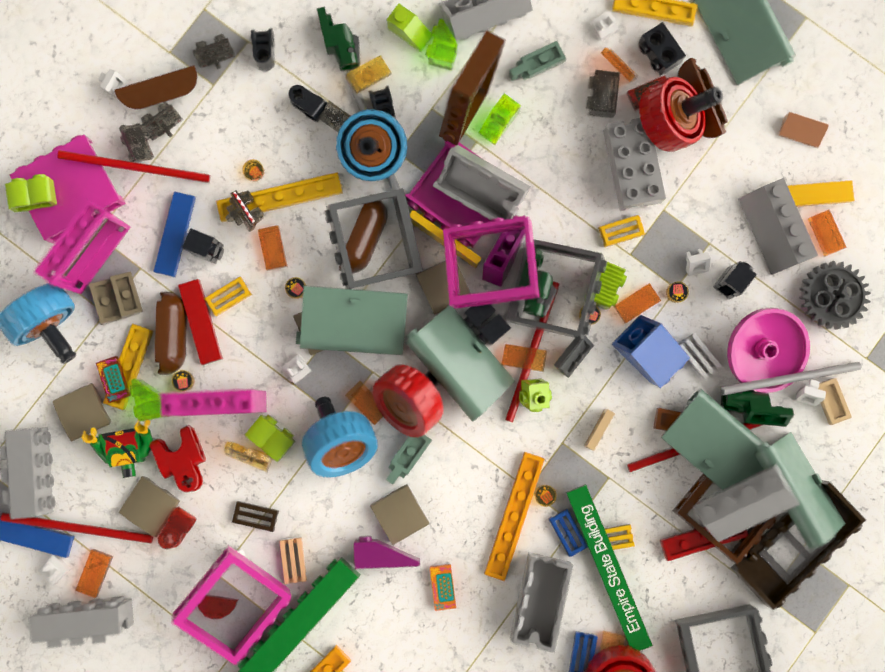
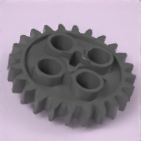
M832 261L829 262V265L826 262L821 264V268L816 266L813 268L814 272L807 273L809 279L802 280L806 287L799 289L805 292V295L800 296L799 299L805 300V303L801 305V307L808 308L805 315H813L810 320L811 322L819 320L818 326L825 324L826 329L834 327L835 330L841 329V326L848 328L849 323L851 325L856 324V319L863 318L861 312L868 311L864 304L871 302L865 296L870 295L871 292L864 289L869 286V283H862L865 276H857L859 269L851 271V264L844 268V262H839L836 265V262ZM827 277L832 279V286L828 285ZM847 286L851 288V296L846 292ZM819 295L824 299L823 305L818 302ZM838 305L843 308L842 314H839L837 311Z

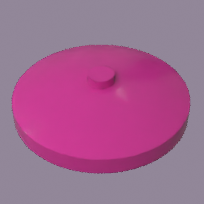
M778 308L756 310L745 316L731 334L727 349L730 370L740 383L803 372L809 359L810 339L806 327L794 314ZM792 383L754 389V391L762 393L777 392L787 388Z

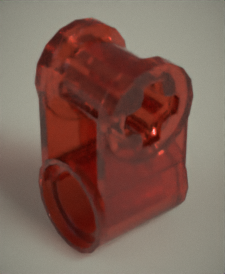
M178 506L172 512L158 536L159 546L163 549L179 546L195 524L197 518ZM168 535H172L171 539L173 542L169 543Z

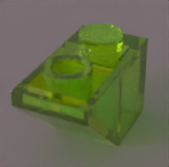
M439 18L438 24L433 25L431 32L433 42L432 45L428 44L425 56L428 57L429 65L452 71L458 52V43L444 19Z
M504 93L489 113L478 134L493 145H496L519 114L521 105Z
M131 379L130 393L135 400V406L133 407L135 418H138L140 422H145L146 419L155 420L169 417L161 416V392L142 379Z

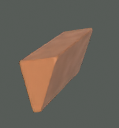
M789 112L784 116L779 136L819 148L829 125Z

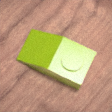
M398 3L386 19L388 29L420 52L433 37V34L421 20L400 3Z

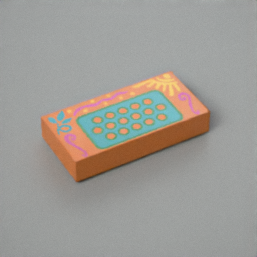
M451 564L430 566L435 611L456 608Z

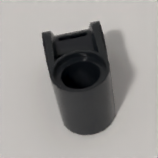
M269 28L268 31L251 30L253 58L259 69L269 71L275 65L273 29ZM268 56L266 60H260L261 57Z
M294 85L289 90L291 104L308 118L318 123L329 107L328 102L302 85ZM300 94H302V99H295V95L299 96Z
M389 86L374 92L372 90L368 91L373 109L384 111L396 119Z

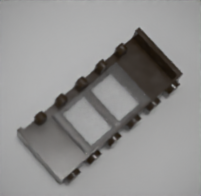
M822 480V485L845 524L828 542L817 548L809 549L787 512L763 535L762 540L757 545H753L748 551L749 555L747 558L744 557L741 562L735 563L731 567L764 605L772 610L780 608L791 593L797 592L801 587V583L806 578H811L821 564L828 562L832 557L831 554L836 549L842 548L852 534L859 532L863 527L862 524L866 521L830 481Z

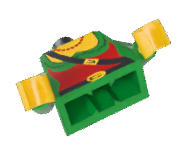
M138 419L132 429L99 434V437H96L97 429L91 428V435L83 431L82 440L90 443L97 455L109 467L121 466L123 478L136 476L134 463L144 462L151 450L150 443L153 441L149 429L151 422L146 419L144 425H141Z

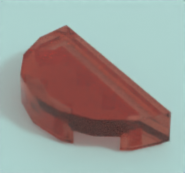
M206 595L197 606L205 617L222 619L236 608L239 599Z

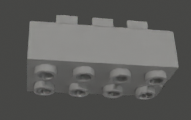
M640 118L632 119L627 125H624V121L607 124L603 133L620 211L641 205L661 204L666 199L656 148L647 137Z
M459 145L450 149L444 161L445 166L439 178L433 184V187L463 203V205L475 210L489 220L494 218L513 219L512 217L519 210L518 206L523 202L531 187Z
M48 428L5 431L6 446L0 447V460H7V468L1 469L2 482L8 481V490L2 491L3 504H9L11 519L37 517L54 512L53 509L55 508L56 501L52 495L54 477L51 474L53 457L49 449L51 434L48 432Z
M528 552L510 633L511 643L529 647V643L532 642L536 644L537 649L555 653L573 569L571 562Z
M124 596L111 598V601L103 602V599H93L86 604H81V601L69 602L65 606H60V603H52L46 605L45 608L37 609V613L29 616L31 642H47L48 648L61 647V640H70V646L83 645L85 642L84 638L92 637V644L104 643L107 640V635L120 634L122 632L121 627L128 629L134 624L132 599L124 600Z

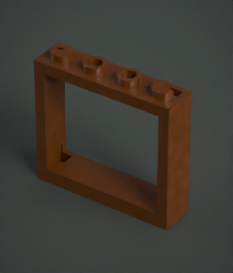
M488 30L482 36L450 90L439 137L455 145L459 144L490 91L506 42L505 39Z
M702 474L672 511L704 536L728 559L738 564L744 557H748L750 548L762 540L764 531L770 529L775 524L777 515L750 527L747 531L748 536L741 539L730 551L688 515L694 505L713 484L708 477Z

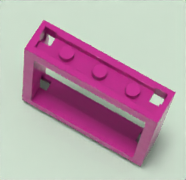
M87 199L33 272L51 285L82 294L131 226ZM95 213L99 214L97 218L94 217ZM105 218L108 219L67 276H63ZM121 226L124 227L122 232L119 231ZM81 281L83 285L79 289L75 285H78Z
M515 215L512 217L513 219L508 220L494 218L488 223L474 221L468 226L455 224L453 227L443 229L451 307L458 309L540 298L532 221L528 216ZM525 229L530 286L460 295L455 239Z
M261 390L161 393V416L267 412L266 391Z
M228 545L172 613V623L236 665L240 659L243 660L247 656L254 642L257 643L261 639L268 625L271 626L275 622L279 611L288 606L292 596L287 586ZM232 563L278 595L234 650L187 619Z

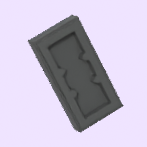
M586 336L584 340L575 338L554 366L564 376L569 378L593 348L594 344Z

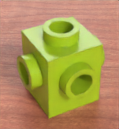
M542 378L521 380L522 391L519 393V399L524 407L529 409L530 412H541L544 408H550L552 393L549 388V382Z

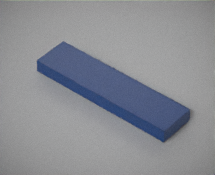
M174 191L153 272L176 277L183 250L182 246L186 239L196 200L195 196Z
M0 520V541L64 558L69 557L75 536L43 527Z

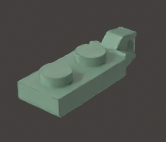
M555 41L521 57L516 62L517 67L509 70V76L512 81L521 77L524 80L530 79L565 62L567 58L558 41Z
M426 435L416 438L408 437L390 462L391 464L388 468L392 472L386 480L393 485L399 476L404 479L432 440Z

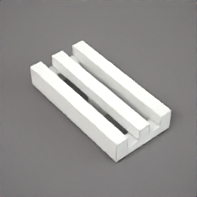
M695 333L679 344L690 357L688 361L703 379L708 378L710 374H713L715 370L721 367L720 363ZM692 340H693V341L695 342V344L699 347V349L704 353V355L708 358V360L712 363L713 367L710 366V364L706 361V359L702 356V354H701V353L698 351V349L694 346V344L691 342ZM688 345L708 371L705 372L684 346Z

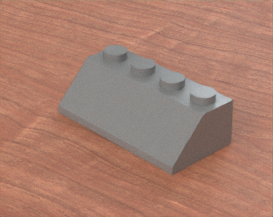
M446 0L439 3L450 33L455 40L467 39L472 34L485 32L490 27L506 24L508 20L524 17L527 13L533 11L531 0Z
M784 178L767 184L738 199L771 275L818 256Z
M775 464L698 501L694 508L707 530L720 542L800 503L780 468Z

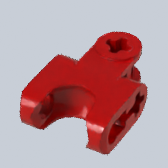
M187 425L180 430L182 443L175 452L167 447L164 440H153L150 443V447L161 475L165 479L174 476L177 487L182 492H193L200 489L203 485V476L198 465L205 462L206 457L195 429ZM189 478H193V481L188 485L187 481Z

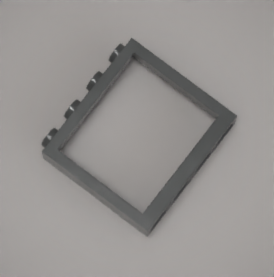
M403 188L326 206L327 210L324 211L325 220L331 225L332 231L329 232L331 243L336 245L337 252L334 253L337 265L341 266L340 280L342 285L346 286V289H353L423 271ZM393 198L409 268L354 281L337 210Z
M534 239V247L539 248L543 252L595 262L578 330L521 318L525 300L511 301L507 320L514 324L584 340L585 335H588L591 323H589L590 314H594L596 309L594 299L596 293L599 294L602 282L599 280L601 273H605L607 261L604 255L599 252ZM525 248V252H524V256H523V259H522V263H521V267H520V270H519V274H518V278H517V282H516L515 288H518V286H519V282H520L521 275H522V272H523V268H524V265H525V261H526V258H527V249H526V248Z
M749 604L675 620L686 672H699L690 627L745 615L758 671L771 672L772 660L769 653L766 652L767 637L761 629L760 623L763 620L760 617L759 610Z

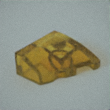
M226 441L224 446L226 456L268 472L273 459L266 453L256 449H249L233 441Z

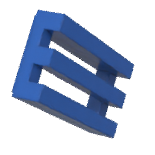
M568 509L549 518L569 557L588 548ZM566 516L582 544L580 547L576 544L562 517ZM556 520H559L574 550H570L555 522Z
M575 631L569 672H583L588 639H591L587 662L588 667L589 661L595 655L597 635ZM580 637H583L578 671H574Z

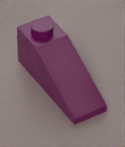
M525 229L501 233L484 263L482 280L502 287L524 240Z
M359 536V540L354 542L355 569L420 566V558L378 539H372V536Z

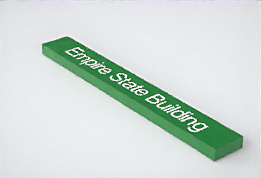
M585 484L567 491L566 494L629 646L639 651L652 647L650 637L587 485Z

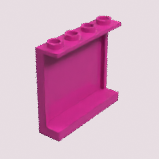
M85 135L73 137L71 142L53 148L49 154L36 157L34 162L20 166L14 173L10 174L11 179L24 178L25 180L31 179L37 174H44L54 181L57 205L29 211L43 239L52 244L57 241L87 199L109 212L126 204L123 197L115 190L103 166L57 158L58 150L97 156L91 145L93 143L92 140ZM95 213V214H94V217H95V218H97V217L99 216L98 213Z
M445 141V146L411 192L405 195L406 201H408L407 205L415 211L418 209L424 213L423 216L432 223L437 222L441 225L440 229L442 230L453 227L455 224L468 226L474 221L491 222V220L433 187L434 182L439 178L445 166L444 161L450 149L456 146L449 141ZM459 142V144H458L459 146H461L462 148H464V149L468 150L469 152L475 154L474 152H472L470 149H468L467 147H465L463 144H461V143ZM481 236L457 239V241L466 247L470 246L473 248Z

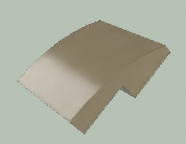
M446 260L416 274L433 314L442 312L450 305ZM457 264L460 295L471 294Z
M131 272L111 276L110 279L89 284L101 325L143 312Z
M93 383L52 401L59 420L71 442L82 437L83 431L89 434L91 428L98 430L111 423V419L101 404L103 400Z
M142 476L119 513L153 537H157L180 500L166 489L160 488L148 477Z
M408 484L370 505L392 545L430 524Z

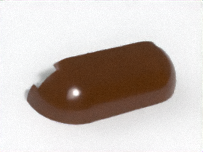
M689 58L681 65L677 77L686 80L695 89L697 94L714 87L705 68L701 69L696 64V59ZM715 104L713 107L704 110L706 122L702 136L716 138L727 132L725 124L728 123L722 104Z
M195 65L118 88L114 91L119 101L125 106L132 109H143L189 94L196 85L197 71Z
M382 200L363 205L346 244L352 273L362 271L369 264L385 227L388 212Z
M160 292L161 301H157L155 363H159V375H169L178 371L185 361L187 314L180 296L172 292Z

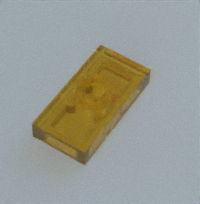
M380 55L350 71L345 77L355 93L358 94L390 76L392 72Z

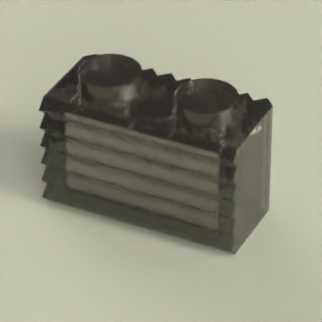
M595 70L593 76H589L588 89H591V96H587L586 109H589L588 116L614 118L617 108L620 72Z

